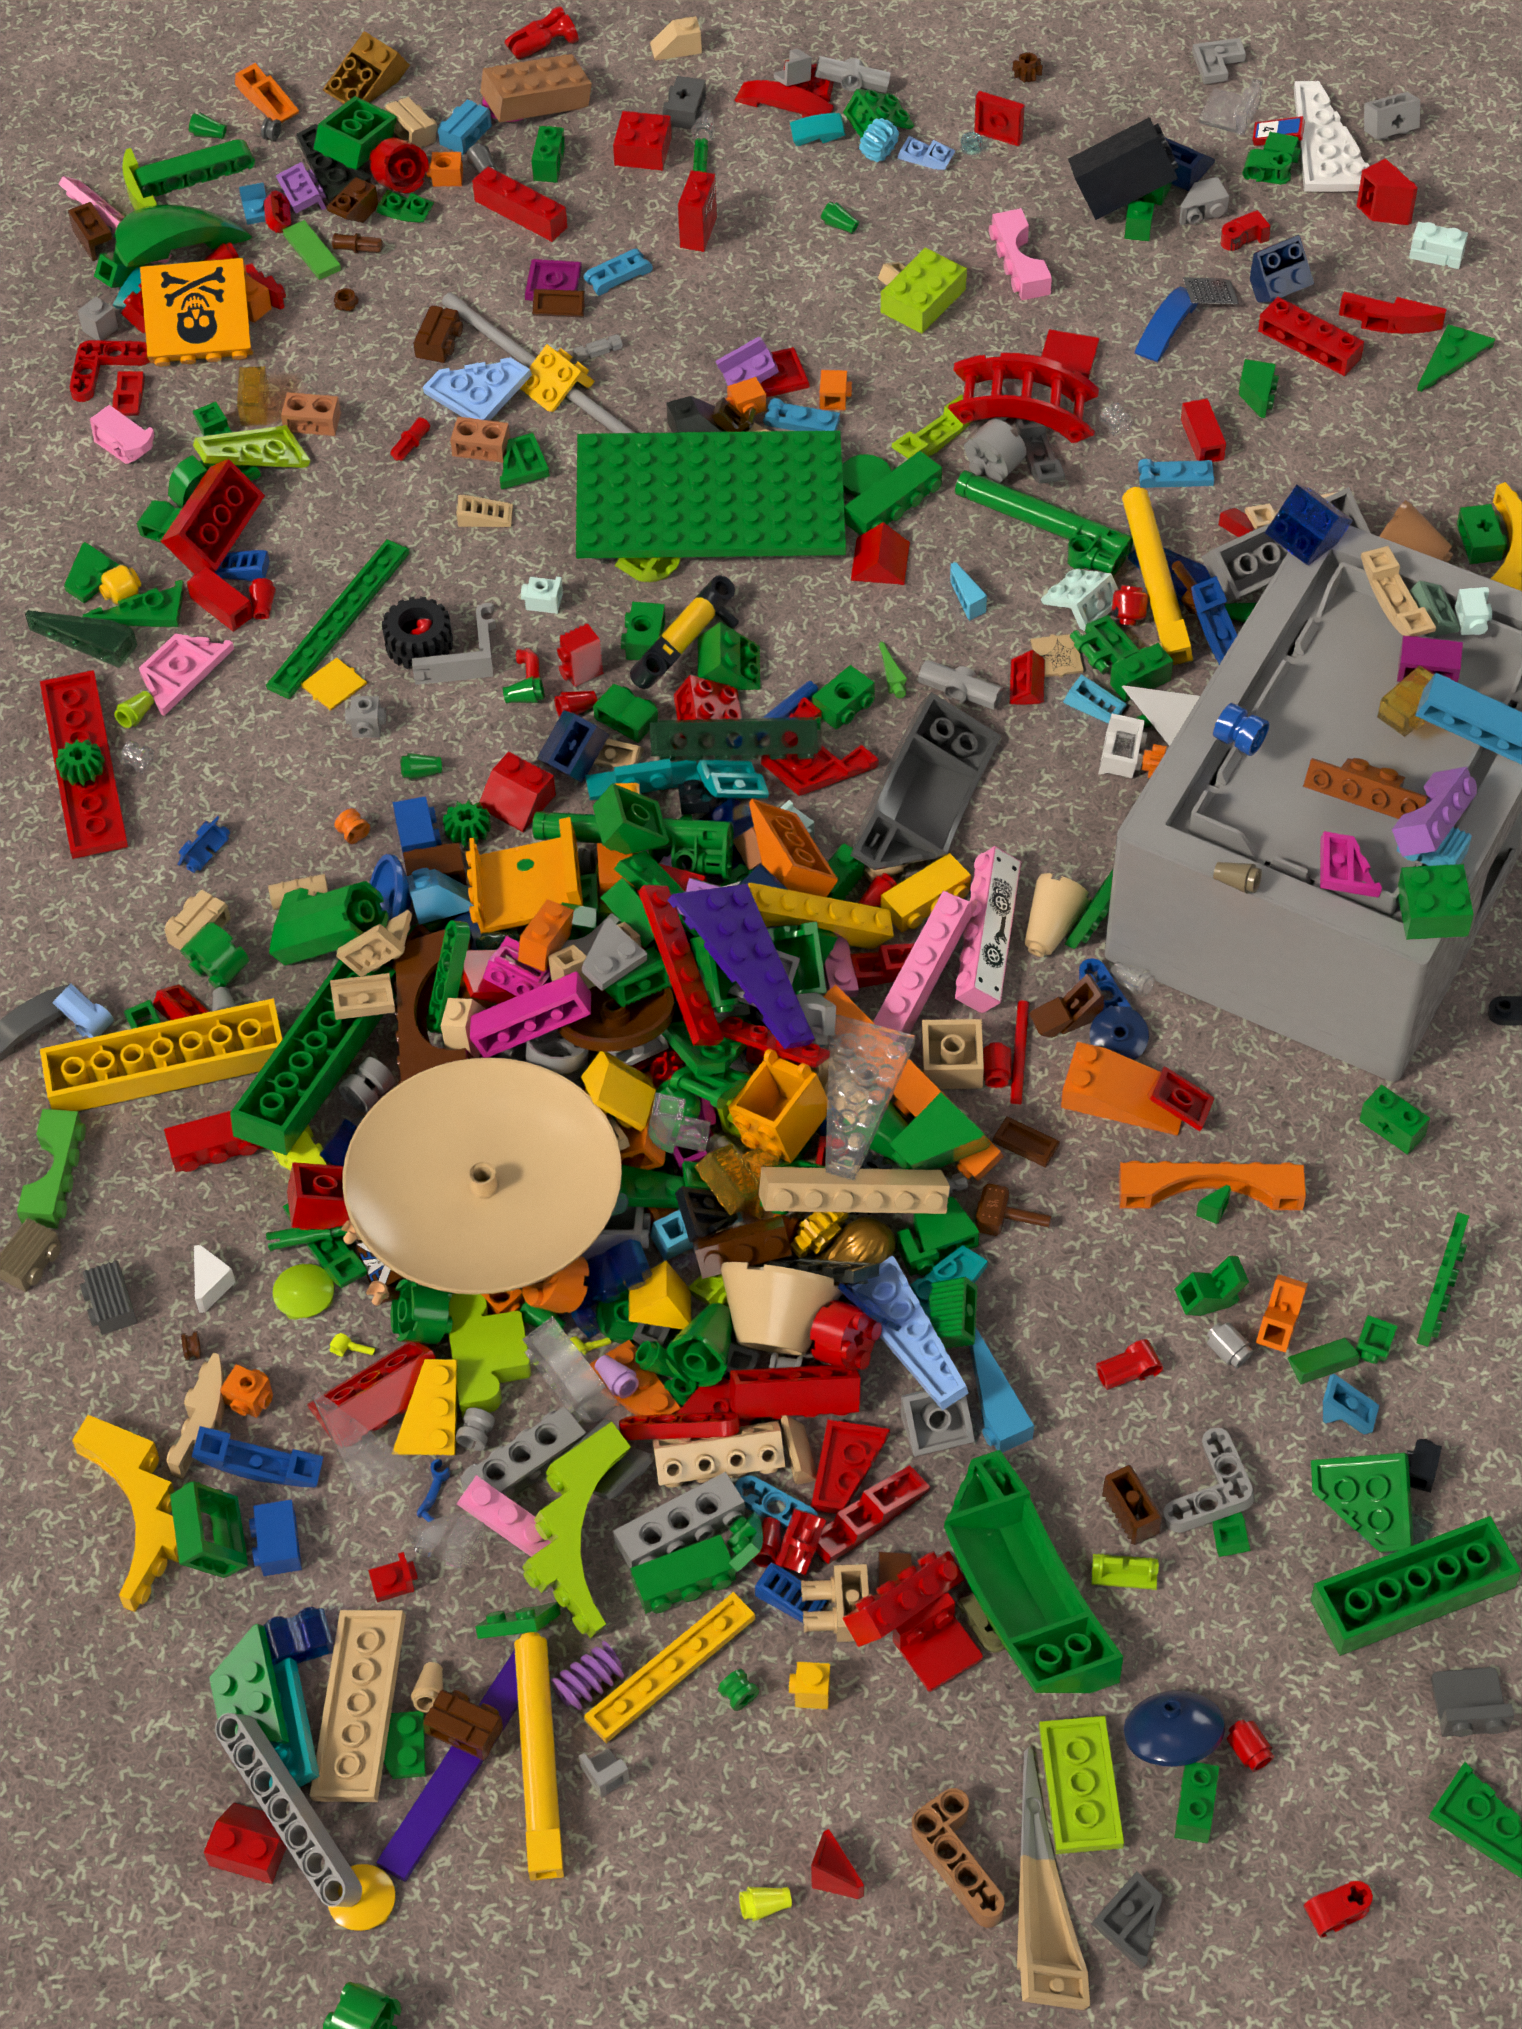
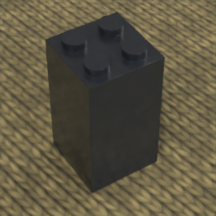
M1150 117L1068 158L1074 178L1095 220L1178 179L1175 169L1179 167L1169 144H1167L1159 123L1154 125Z

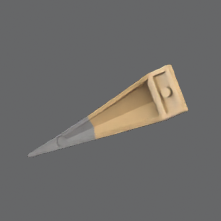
M1028 1747L1024 1751L1017 1951V1969L1021 1971L1022 2001L1084 2010L1090 2006L1088 1971L1062 1890L1046 1824L1033 1750L1031 1747Z

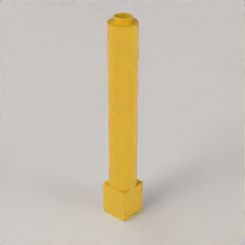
M1132 487L1124 493L1122 501L1155 620L1160 645L1172 658L1173 665L1193 661L1191 644L1184 619L1181 615L1148 491L1144 488Z
M537 1632L521 1634L520 1638L514 1642L526 1818L527 1862L530 1881L563 1878L564 1867L547 1639L541 1637Z

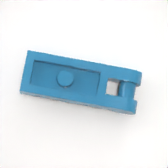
M773 398L768 405L769 412L765 414L763 423L766 426L793 431H836L840 421V413L786 404L780 399Z
M1142 459L1138 462V471L1141 474L1139 482L1142 488L1214 485L1212 460L1153 462L1151 459Z

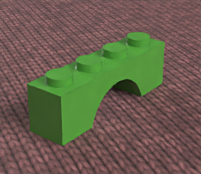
M42 1109L36 1135L41 1148L54 1156V1161L51 1169L44 1177L34 1183L23 1185L17 1208L21 1224L27 1218H30L46 1228L58 1229L60 1218H65L67 1212L66 1193H70L73 1188L72 1168L77 1167L80 1154L77 1147L79 1141H84L86 1126L81 1122L78 1111Z

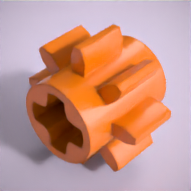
M1153 744L1152 750L1144 751L1141 770L1149 771L1148 778L1152 776L1165 755L1167 746Z

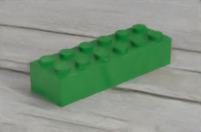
M1488 1516L1314 1583L1310 1601L1339 1656H1342L1516 1588L1522 1571L1492 1517Z

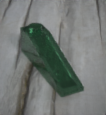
M30 610L25 613L30 631L118 668L123 665L138 646L134 630L126 624H119L106 619Z

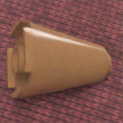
M1405 500L1379 537L1449 563L1454 553L1450 552L1453 546L1410 502Z

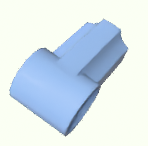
M71 983L52 1002L75 1023V1029L83 1037L85 1035L89 1038L101 1036L114 1022L113 1016L107 1009L100 1004H93Z

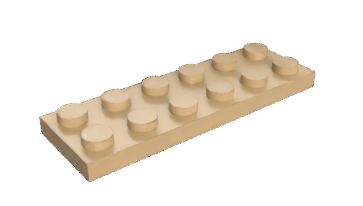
M340 1610L316 1754L320 1777L312 1780L310 1798L313 1801L378 1802L406 1619L403 1610Z

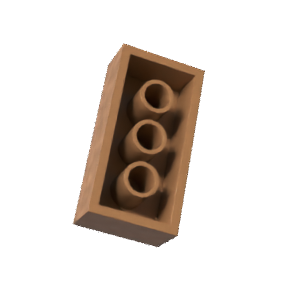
M569 54L483 68L480 93L500 123L589 106L592 83L574 56Z

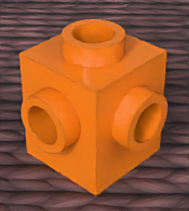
M237 1364L220 1388L224 1404L230 1406L234 1412L243 1416L249 1414L257 1418L262 1409L268 1408L273 1398L270 1381L265 1373L257 1369H252L251 1371Z

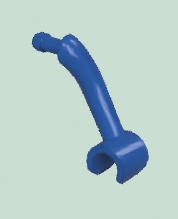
M435 1459L431 1463L430 1468L433 1482L425 1500L417 1510V1516L419 1518L423 1517L431 1526L436 1523V1520L427 1512L434 1505L442 1482L446 1481L451 1474L449 1467L443 1472H436L442 1466L441 1459Z

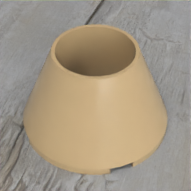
M746 1262L723 1263L721 1273L737 1344L761 1351L786 1355H805L813 1343V1340H810V1332L817 1313L823 1306L828 1308L832 1304L830 1301H839L845 1289L843 1282H840L839 1286L833 1285V1278L811 1272L765 1264L764 1267H748L749 1263Z

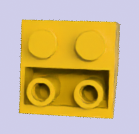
M600 1051L581 1076L586 1087L585 1092L591 1097L594 1105L598 1106L605 1115L610 1113L615 1116V1119L622 1126L628 1129L632 1126L642 1132L646 1126L656 1092L649 1076L614 1055Z

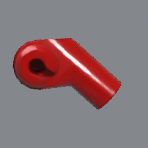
M419 619L417 621L418 628L413 629L410 634L418 635L428 631L432 626V621L430 619Z
M525 648V650L518 649L516 651V662L518 664L526 663V679L531 676L539 678L540 668L537 654L530 648Z

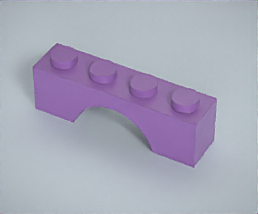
M1468 767L1434 772L1424 785L1429 803L1415 811L1402 815L1392 828L1402 857L1434 852L1438 849L1477 794L1476 781L1470 776Z

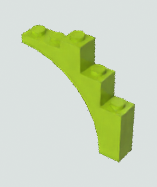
M613 1422L601 1428L548 1467L546 1471L548 1475L547 1481L551 1488L557 1493L560 1492L562 1496L540 1510L534 1521L536 1522L535 1528L544 1540L548 1539L551 1543L527 1559L522 1567L525 1571L523 1575L527 1583L534 1589L537 1587L541 1594L552 1586L556 1601L562 1607L569 1609L574 1616L572 1621L575 1627L582 1634L586 1633L590 1639L599 1633L606 1623L593 1603L584 1578L581 1559L582 1524L587 1504L596 1485L605 1473L621 1460L631 1448Z

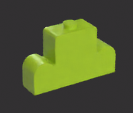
M452 1294L449 1302V1315L452 1316L453 1326L449 1333L452 1358L458 1359L457 1391L462 1418L468 1408H478L488 1413L494 1412L502 1403L500 1383L531 1377L529 1353H534L532 1335H525L522 1313L520 1311L489 1315L486 1299L481 1294Z

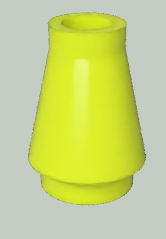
M747 1887V1891L739 1893L740 1909L745 1920L752 1919L757 1921L780 1910L792 1907V1899L788 1887Z

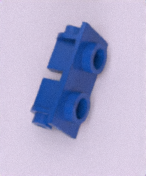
M218 816L211 823L208 821L203 823L196 832L198 837L194 842L188 840L178 852L181 857L177 865L180 866L185 861L187 869L192 873H195L197 870L201 871L213 856L206 848L208 847L216 853L229 840L230 831L224 826L218 827L216 825L219 820Z

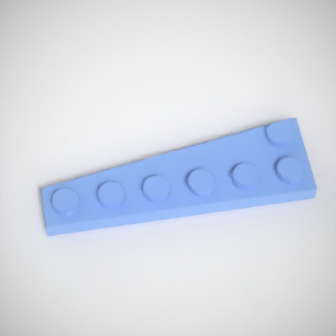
M893 1256L879 1264V1276L868 1279L867 1284L849 1283L845 1286L844 1295L852 1305L868 1309L874 1314L876 1322H880L882 1325L880 1338L942 1411L969 1393L962 1377L947 1354L943 1343L937 1336L929 1318L924 1313L920 1302Z

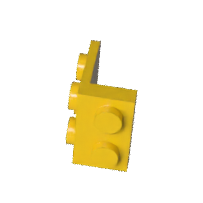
M546 344L529 367L532 376L520 389L547 411L554 412L577 381L586 388L591 387L595 381L587 375L590 370L578 361L575 365L570 362L573 357L565 350L560 348L556 351Z

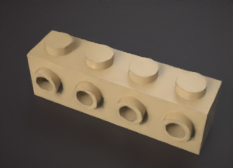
M778 1421L740 1426L739 1433L728 1437L652 1439L658 1484L665 1485L666 1487H678L686 1481L693 1480L705 1483L724 1472L727 1473L729 1478H741L746 1476L748 1472L759 1471L763 1474H769L778 1471V1468L785 1467L781 1429Z

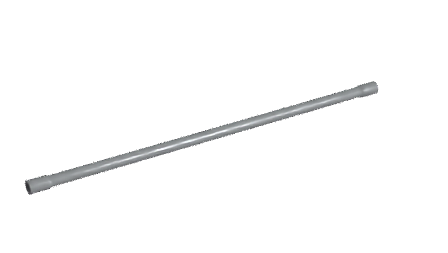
M449 292L443 297L442 304L446 308L457 310L459 317H462L527 368L534 362L536 357L468 307L455 294ZM574 386L566 395L568 399L613 433H635Z

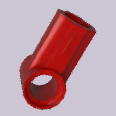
M1142 1339L1128 1346L1124 1353L1096 1363L1095 1369L1103 1387L1109 1390L1137 1378L1140 1381H1145L1147 1376L1153 1374L1155 1377L1163 1371L1164 1367L1150 1341Z

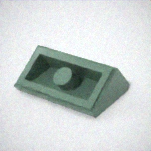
M1419 580L1409 592L1418 608L1424 607L1436 626L1435 632L1424 635L1426 637H1435L1458 632L1461 629L1442 586Z

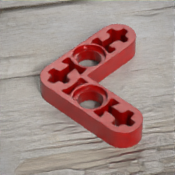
M102 340L82 342L77 349L69 386L73 400L86 402L93 398L100 365L142 366L148 364L150 361L147 356L146 342ZM114 351L122 352L120 355L114 357L109 355L111 352ZM82 370H92V372L87 375L80 374ZM82 383H85L86 388L83 389L82 392H80L82 388Z

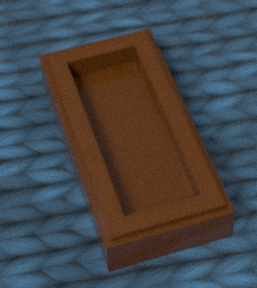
M534 289L533 316L584 318L585 291Z
M1006 1116L992 1138V1143L1045 1168L1060 1145V1141Z

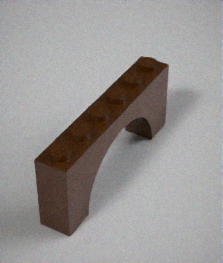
M445 929L406 941L403 954L399 958L393 959V967L396 971L394 991L397 996L395 1015L398 1020L396 1039L400 1055L397 1056V1063L401 1073V1080L398 1082V1085L412 1076L435 1066L474 1058L466 1048L457 1050L437 1048L431 1044L428 1036L427 1015ZM469 939L467 950H472L471 939Z

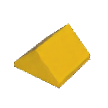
M667 1260L630 1281L629 1321L682 1330L691 1322V1292Z

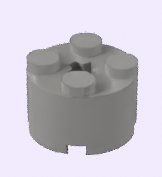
M998 419L989 420L964 444L966 456L970 462L969 469L972 473L976 475L984 474L995 482L1001 483L1022 462L1026 456L1025 443L1020 435L1015 437L1010 432L1013 428L1009 424Z

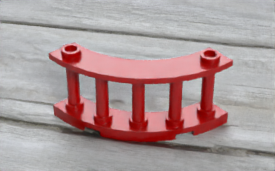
M1001 353L1000 357L988 358L984 354L954 363L953 371L965 382L963 400L950 404L948 409L963 425L980 419L1010 417L1025 419L1047 426L1063 435L1071 443H1077L1095 435V431L1083 421L1084 403L1098 397L1099 388L1076 370L1072 373L1062 368V363L1022 353ZM1003 379L1023 380L1021 396L1001 395ZM993 380L991 395L974 397L976 383ZM1033 382L1051 388L1050 403L1031 398ZM1061 394L1074 403L1073 414L1060 407Z

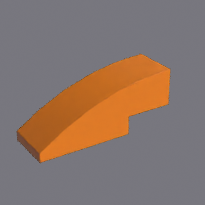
M256 63L235 74V86L267 117L272 118V120L278 119L283 123L299 114L298 108L272 76H266Z

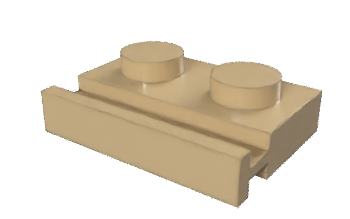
M389 973L330 980L336 1020L395 1013Z

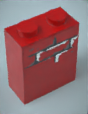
M690 171L678 203L680 248L704 252L717 219L715 174Z

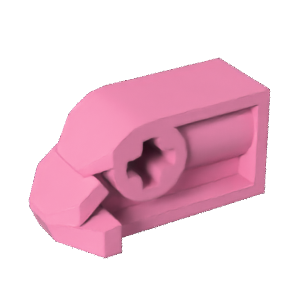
M110 405L90 418L94 442L125 464L139 459L153 447L155 435L151 427L146 430L142 429Z

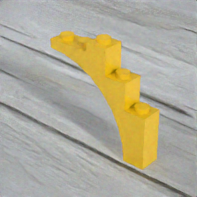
M1504 482L1496 485L1493 503L1504 520L1508 531L1510 549L1505 562L1490 579L1522 591V502L1518 494Z
M87 1415L72 1440L76 1452L100 1466L115 1479L128 1497L133 1510L136 1526L135 1551L129 1574L119 1593V1597L124 1608L135 1612L139 1604L147 1602L151 1594V1584L156 1576L160 1577L164 1573L167 1566V1558L179 1562L173 1516L169 1514L172 1511L170 1494L174 1493L175 1490L172 1482L151 1474L155 1471L159 1462V1454L153 1441Z

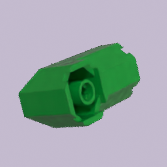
M367 881L326 893L317 892L316 896L308 895L309 890L304 888L285 893L274 923L269 954L285 966L336 951L339 947L378 924L386 928L389 916L387 910L382 911L380 903L384 902L382 894Z

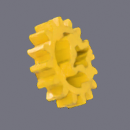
M814 1212L799 1225L800 1228L796 1231L799 1235L793 1239L794 1241L790 1244V1248L799 1258H804L813 1251L816 1254L821 1253L828 1245L833 1243L837 1235L843 1230L840 1226L849 1217V1213Z

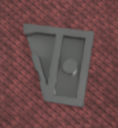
M1136 1871L1093 1920L1091 1925L1130 1961L1142 1969L1148 1961V1950L1151 1938L1154 1935L1155 1920L1163 1895Z

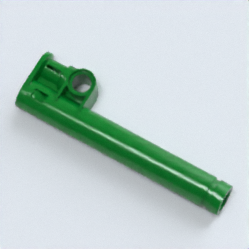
M964 470L956 483V495L1069 540L1067 562L1074 569H1096L1103 573H1111L1114 578L1126 560V556L1132 550L1134 542L1130 535L970 471Z
M536 812L534 815L532 828L535 840L546 841L548 839L560 838L559 819L571 817L577 842L602 843L594 814L556 812L549 814L548 812ZM663 818L669 842L660 847H672V867L703 876L717 874L722 875L723 879H730L734 843L732 822ZM685 855L690 856L693 865L690 870H686L682 866V859ZM711 863H719L720 866L711 865Z

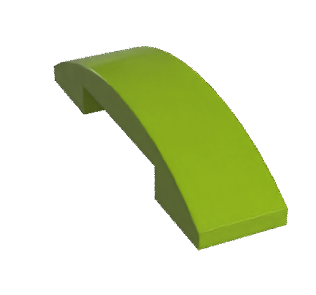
M126 149L122 169L127 194L133 208L138 210L157 205L153 195L143 198L133 177L134 171L139 168L138 162L132 149Z
M959 395L945 405L944 413L916 434L910 431L893 442L891 448L908 459L919 451L928 457L938 452L970 425V423L963 425L948 409L950 404L963 400V395Z

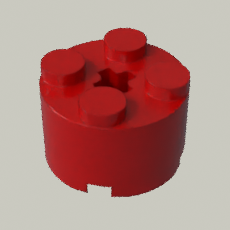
M389 138L382 141L370 153L371 171L373 177L380 185L397 192L411 193L420 188L425 181L423 178L425 172L428 173V158L425 152L415 144L400 138Z
M838 1300L830 1301L832 1304L828 1308L823 1306L812 1324L810 1340L815 1341V1350L811 1349L813 1357L816 1360L851 1371L866 1369L871 1360L870 1354L875 1341L882 1332L881 1323L876 1322L874 1314L868 1309Z

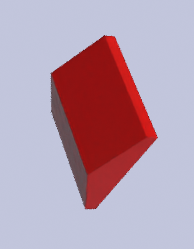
M1165 1066L1148 1093L1149 1100L1198 1131L1202 1130L1215 1099Z

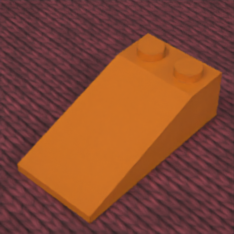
M751 799L749 805L762 865L788 890L827 897L838 879L798 815Z
M1082 1042L1076 1043L1062 1091L1061 1108L1177 1136L1182 1122L1181 1119L1148 1098V1093L1160 1071L1107 1048Z

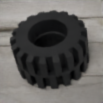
M421 596L420 599H415V597H409L407 601L402 599L398 601L397 606L392 605L389 608L390 612H386L383 616L382 630L386 651L389 658H394V663L398 666L403 663L405 669H410L412 658L449 655V650H452L453 635L449 613L445 611V607L442 604L437 605V601L434 599L427 600L426 597ZM419 619H430L432 621V626L428 631L418 635L409 634L413 629L418 628L417 621Z

